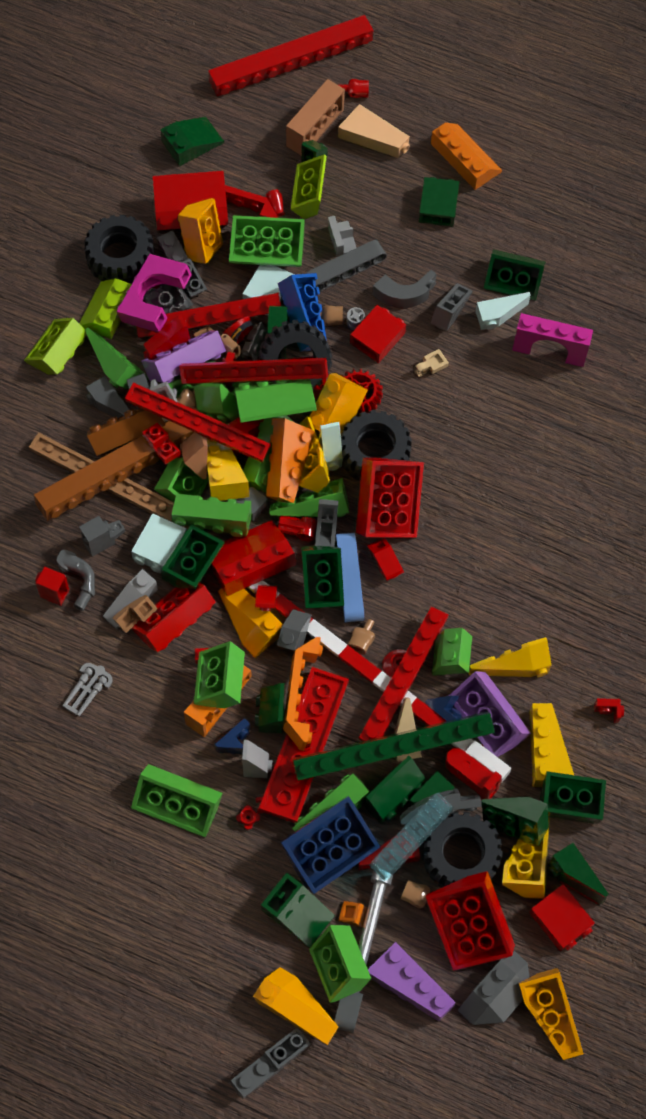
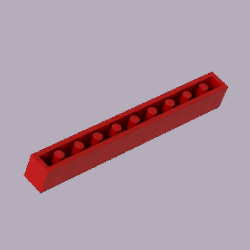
M363 15L208 70L209 82L216 96L225 95L253 83H259L267 78H273L281 73L290 72L292 69L306 66L309 63L320 61L323 58L337 55L346 50H351L362 44H368L373 41V28L366 16Z

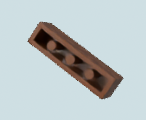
M142 408L135 411L130 409L123 413L124 416L119 418L115 416L108 419L106 424L101 426L96 424L90 427L87 437L98 456L143 436L142 432L156 423L161 427L165 426L164 418Z

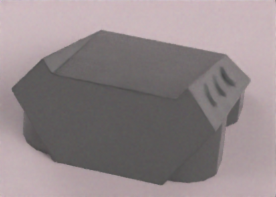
M160 284V287L148 290L143 297L146 303L162 307L165 314L184 311L193 305L182 288L167 284Z

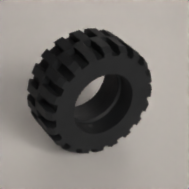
M110 215V218L107 219L104 217L100 219V223L96 222L92 225V230H88L87 237L84 240L88 268L100 281L116 278L132 284L149 254L154 255L153 239L149 229L144 226L143 222L140 220L136 221L132 216L128 218L125 215L117 217ZM117 242L129 243L135 247V250L130 255L123 258H112L103 253L108 246Z
M292 320V323L287 324V321L282 322V326L273 327L272 332L267 333L265 341L261 343L260 360H278V355L285 346L299 342L311 348L313 358H326L328 370L331 369L332 353L323 333L314 325L310 326L308 322L303 321L299 323L298 320ZM310 379L313 391L316 385L320 387L323 384V379Z
M370 410V413H359V417L354 416L350 419V423H346L344 431L341 433L342 463H344V469L347 472L350 471V476L354 479L358 477L361 482L363 458H371L364 455L358 448V444L369 437L383 438L393 447V451L382 458L409 461L412 444L411 437L409 436L410 432L407 427H404L405 423L401 419L396 420L397 416L393 414L387 415L386 411L376 413V410Z
M464 811L463 815L453 812L451 816L445 815L442 817V820L436 821L432 825L431 830L428 831L423 847L424 867L426 872L430 873L432 881L436 880L439 883V887H445L462 878L488 871L490 879L494 878L502 858L501 839L497 838L498 832L496 829H491V823L488 820H485V822L480 820V815L476 814L473 817L469 816L470 812ZM456 836H464L475 841L481 850V860L477 866L467 870L451 866L443 855V847L447 840Z

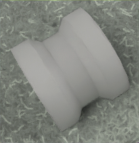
M357 307L349 309L346 323L350 329L355 330L365 319L364 311Z

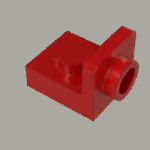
M597 698L594 703V712H600L603 715L614 712V723H619L621 717H624V706H621V699Z

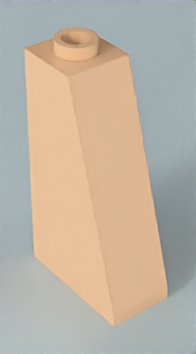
M360 104L338 127V137L340 139L399 158L402 153L405 154L410 147V136Z

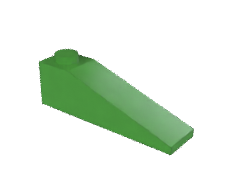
M88 327L85 329L102 369L110 378L109 382L116 388L121 386L124 389H128L127 379L145 374L138 366L128 361L126 356L114 349V346Z
M343 478L330 481L319 493L311 492L310 490L303 491V494L295 498L294 503L276 502L271 504L270 515L318 517L319 499L338 501L337 517L346 515V513H349V503Z

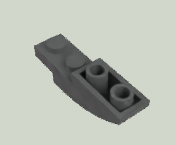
M173 230L157 237V242L165 258L188 265L192 275L184 288L187 294L192 298L206 291L205 284L191 259H188Z
M458 789L436 793L420 800L400 815V822L405 824V826H415L417 822L434 824L437 820H442L441 811L450 814L457 812L458 809H465V811L477 810V807H482L479 794L460 796Z
M297 1027L268 1049L263 1056L230 1080L229 1083L243 1100L293 1061L310 1045V1042Z

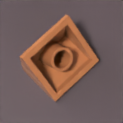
M194 432L180 444L183 460L199 477L206 479L208 451L206 437Z

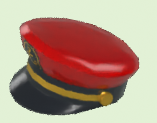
M242 317L229 326L222 334L229 335L232 340L240 345L246 335L253 329L254 324L250 321V317Z

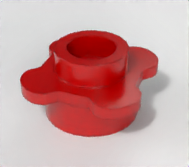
M245 806L241 813L237 814L236 820L241 822L245 829L250 830L255 822L260 821V814L256 813L251 806Z

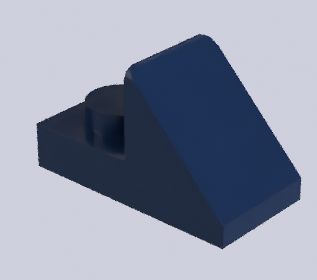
M453 695L427 699L425 701L430 708L446 721L462 718V714L452 708L460 696Z
M244 718L215 744V750L218 753L243 754V744L239 739L243 740L249 735L250 723Z

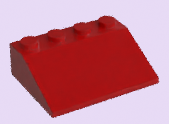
M224 171L152 176L157 230L180 229V222L178 221L180 212L187 205L210 198L215 199L219 224L228 225Z
M363 458L356 526L357 534L364 537L417 538L424 462L386 458Z
M270 520L248 530L247 537H232L224 541L225 544L210 567L226 596H229L295 566L296 559L295 553L286 537Z
M488 871L467 876L425 896L453 971L513 955L515 944Z

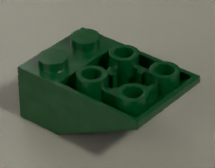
M531 797L482 799L481 801L483 822L488 820L491 823V829L495 828L507 836L519 838L528 844L540 845L549 828L547 803Z
M288 873L283 876L261 904V911L308 948L314 944L335 917L324 904Z

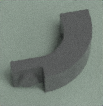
M430 270L418 282L412 285L398 284L385 274L373 285L372 295L384 304L392 307L409 308L417 306L429 298V291L436 285V273Z
M319 499L315 546L335 547L338 501Z

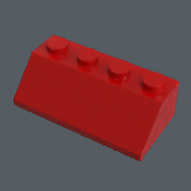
M201 583L198 584L196 589L175 587L155 604L157 610L144 622L139 620L131 629L149 648L159 652L164 650L174 638L179 637L188 626L193 625L203 613L208 612L216 602L205 585Z

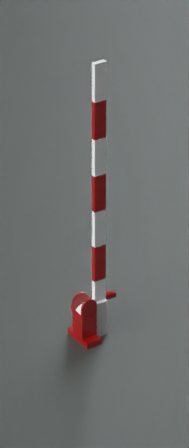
M262 580L247 588L256 594L258 585H270ZM277 591L275 610L288 618L293 609L304 612ZM311 617L307 634L313 639L321 637V645L384 692L391 677ZM409 691L407 692L405 697L410 698L415 717L427 726L446 722L433 709ZM467 739L451 743L456 748L451 749L447 753V770L481 796V800L491 799L499 790L500 783L511 772V767L488 751L483 744H479L475 740Z

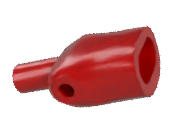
M351 79L348 85L338 84L352 98H369V80Z

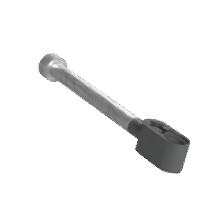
M373 870L371 882L374 883L358 945L365 964H367L386 886H391L393 878L391 873L382 870ZM360 991L340 999L334 1021L339 1030L354 1033L363 994L359 993Z

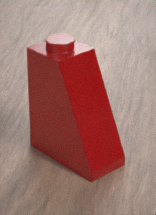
M181 315L173 319L144 343V359L153 360L157 358L156 354L160 352H172L173 347L178 344H189L190 335L188 327Z

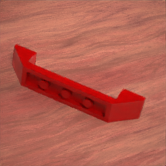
M225 185L227 202L239 207L250 208L255 212H261L260 217L278 218L267 197Z

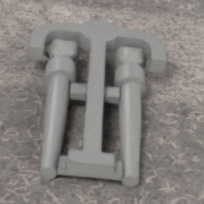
M92 663L84 664L79 670L84 675L80 676L78 683L62 706L73 714L80 716L95 695L101 691L102 685L109 689L113 682L112 676L105 672L103 666H96ZM92 669L95 670V675L92 677L87 686L83 685L87 682L88 676L92 675ZM101 676V677L99 678V682L96 683V684L94 685V687H93V690H91V687L93 686V684L96 682V680L98 679V677ZM82 688L83 691L77 698L75 703L72 705V707L69 706L68 703L76 695L79 689ZM87 693H90L80 710L77 711L76 708Z

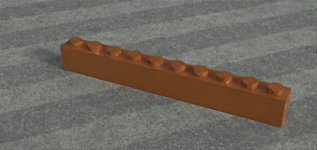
M168 421L162 427L178 449L181 448L180 444L194 433L171 421ZM141 436L34 494L35 504L46 520L49 521L52 518H57L61 513L75 508L79 503L90 500L99 492L108 490L110 486L124 481L130 475L139 473L150 464H155L160 458L144 436Z

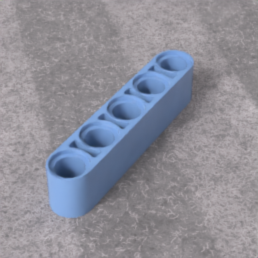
M355 533L336 534V547L341 548L344 621H364Z

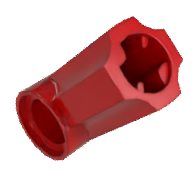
M281 516L278 529L281 533L295 535L303 541H313L317 520L311 517L299 519Z

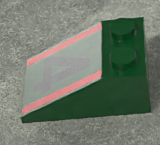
M571 843L552 856L548 864V871L554 879L557 878L560 883L599 906L604 903L609 894L574 843Z

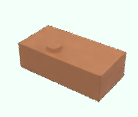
M327 79L286 125V146L301 155V147L304 141H317L344 111L345 89Z

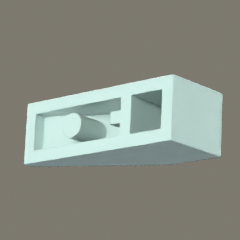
M530 292L477 302L475 312L481 330H491L499 327L529 304Z
M335 422L320 426L319 443L328 470H337L339 467H342L343 460L340 424Z

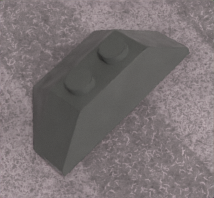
M513 951L511 957L501 959L457 1011L472 1025L504 1023L524 1000L519 983L529 978L528 963L515 951Z

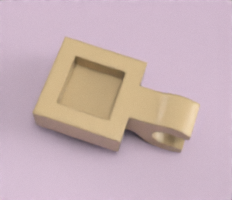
M440 349L424 356V362L417 364V369L414 372L418 377L423 376L429 370L434 374L448 367L449 362Z

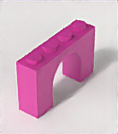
M149 254L141 270L135 276L130 289L127 290L125 298L118 306L117 314L121 321L159 332L165 324L167 316L162 307L143 302V297L150 288L160 284L184 289L192 275L188 265Z
M521 313L512 351L530 355L534 342L539 340L555 341L568 350L566 363L584 367L593 330Z

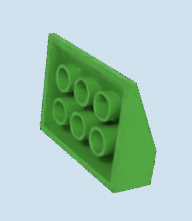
M233 215L229 263L301 267L305 219Z
M310 379L276 380L274 382L258 381L255 385L243 383L235 388L241 422L317 410Z

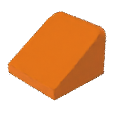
M344 901L338 921L363 927L368 908L361 903Z

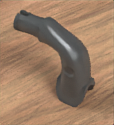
M61 550L57 557L58 568L62 572H71L84 579L80 589L81 592L74 603L76 609L84 611L90 598L95 595L94 571L87 562L77 557L75 553Z

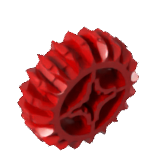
M353 368L352 373L346 371L345 376H340L368 390L357 413H370L371 409L376 410L377 405L381 404L383 387L380 385V380L375 379V374L369 375L370 372L368 370L362 373V369L356 372ZM372 391L373 395L366 400V396Z

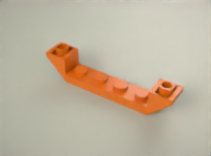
M315 637L296 649L291 661L283 730L299 750L304 751L307 744L311 743L312 732H309L310 724L297 722L299 712L296 711V705L299 706L301 694H298V688H301L303 683V677L300 676V672L304 670L305 662L315 663L317 657H321L323 645H320L321 637Z

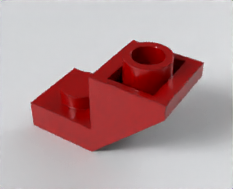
M385 538L367 546L377 562L380 573L386 580L394 579L404 573L391 545Z

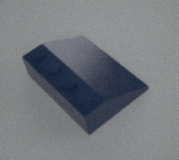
M349 796L281 842L298 877L305 888L312 894L321 890L380 848V845Z

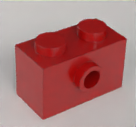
M44 566L42 572H38L35 578L40 597L61 606L70 590L66 575Z

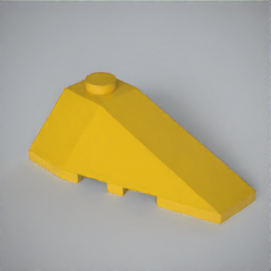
M547 638L522 644V648L515 652L511 650L504 651L497 659L496 657H489L471 664L468 674L472 675L475 671L486 672L488 676H545L552 666Z
M549 828L539 846L528 844L518 839L516 845L512 848L509 859L504 864L502 885L524 898H545Z

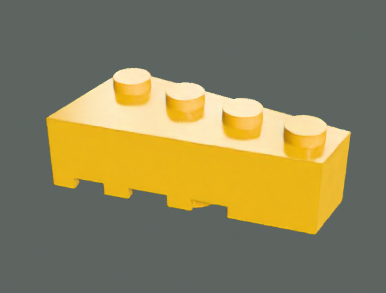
M206 438L208 445L207 471L211 497H215L220 501L250 497L248 480L232 449Z
M532 703L530 708L533 787H542L546 771L574 775L552 703Z

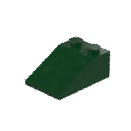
M207 117L176 121L160 129L162 143L179 166L224 143V140Z

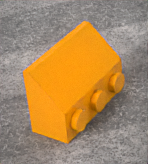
M213 198L187 205L178 215L186 255L188 259L190 258L194 262L206 264L223 245L215 199Z
M337 373L329 374L316 402L317 410L312 411L309 416L314 429L320 431V426L339 422L341 434L346 423H350V419L356 416L368 390Z

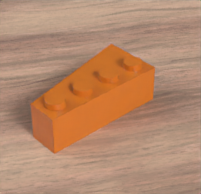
M272 418L271 425H274L273 435L270 438L272 453L269 454L271 467L268 472L266 497L282 503H294L314 431L286 418Z
M246 666L243 667L242 689L252 677L251 670ZM193 701L184 711L185 724L205 738L227 708L195 705Z

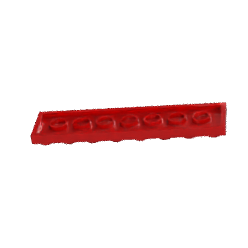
M314 667L311 668L301 695L300 704L296 708V711L299 712L297 722L310 724L309 732H312L311 743L306 745L304 751L299 750L286 734L259 806V811L293 823L298 822L314 777L297 780L292 759L324 751L349 679Z

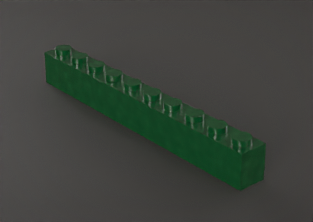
M483 712L293 758L292 762L296 779L302 780L492 734L495 731L491 714Z

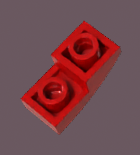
M158 423L142 432L148 444L165 465L181 455L180 450L169 439L168 433Z
M258 585L255 607L261 611H271V608H275L278 586Z

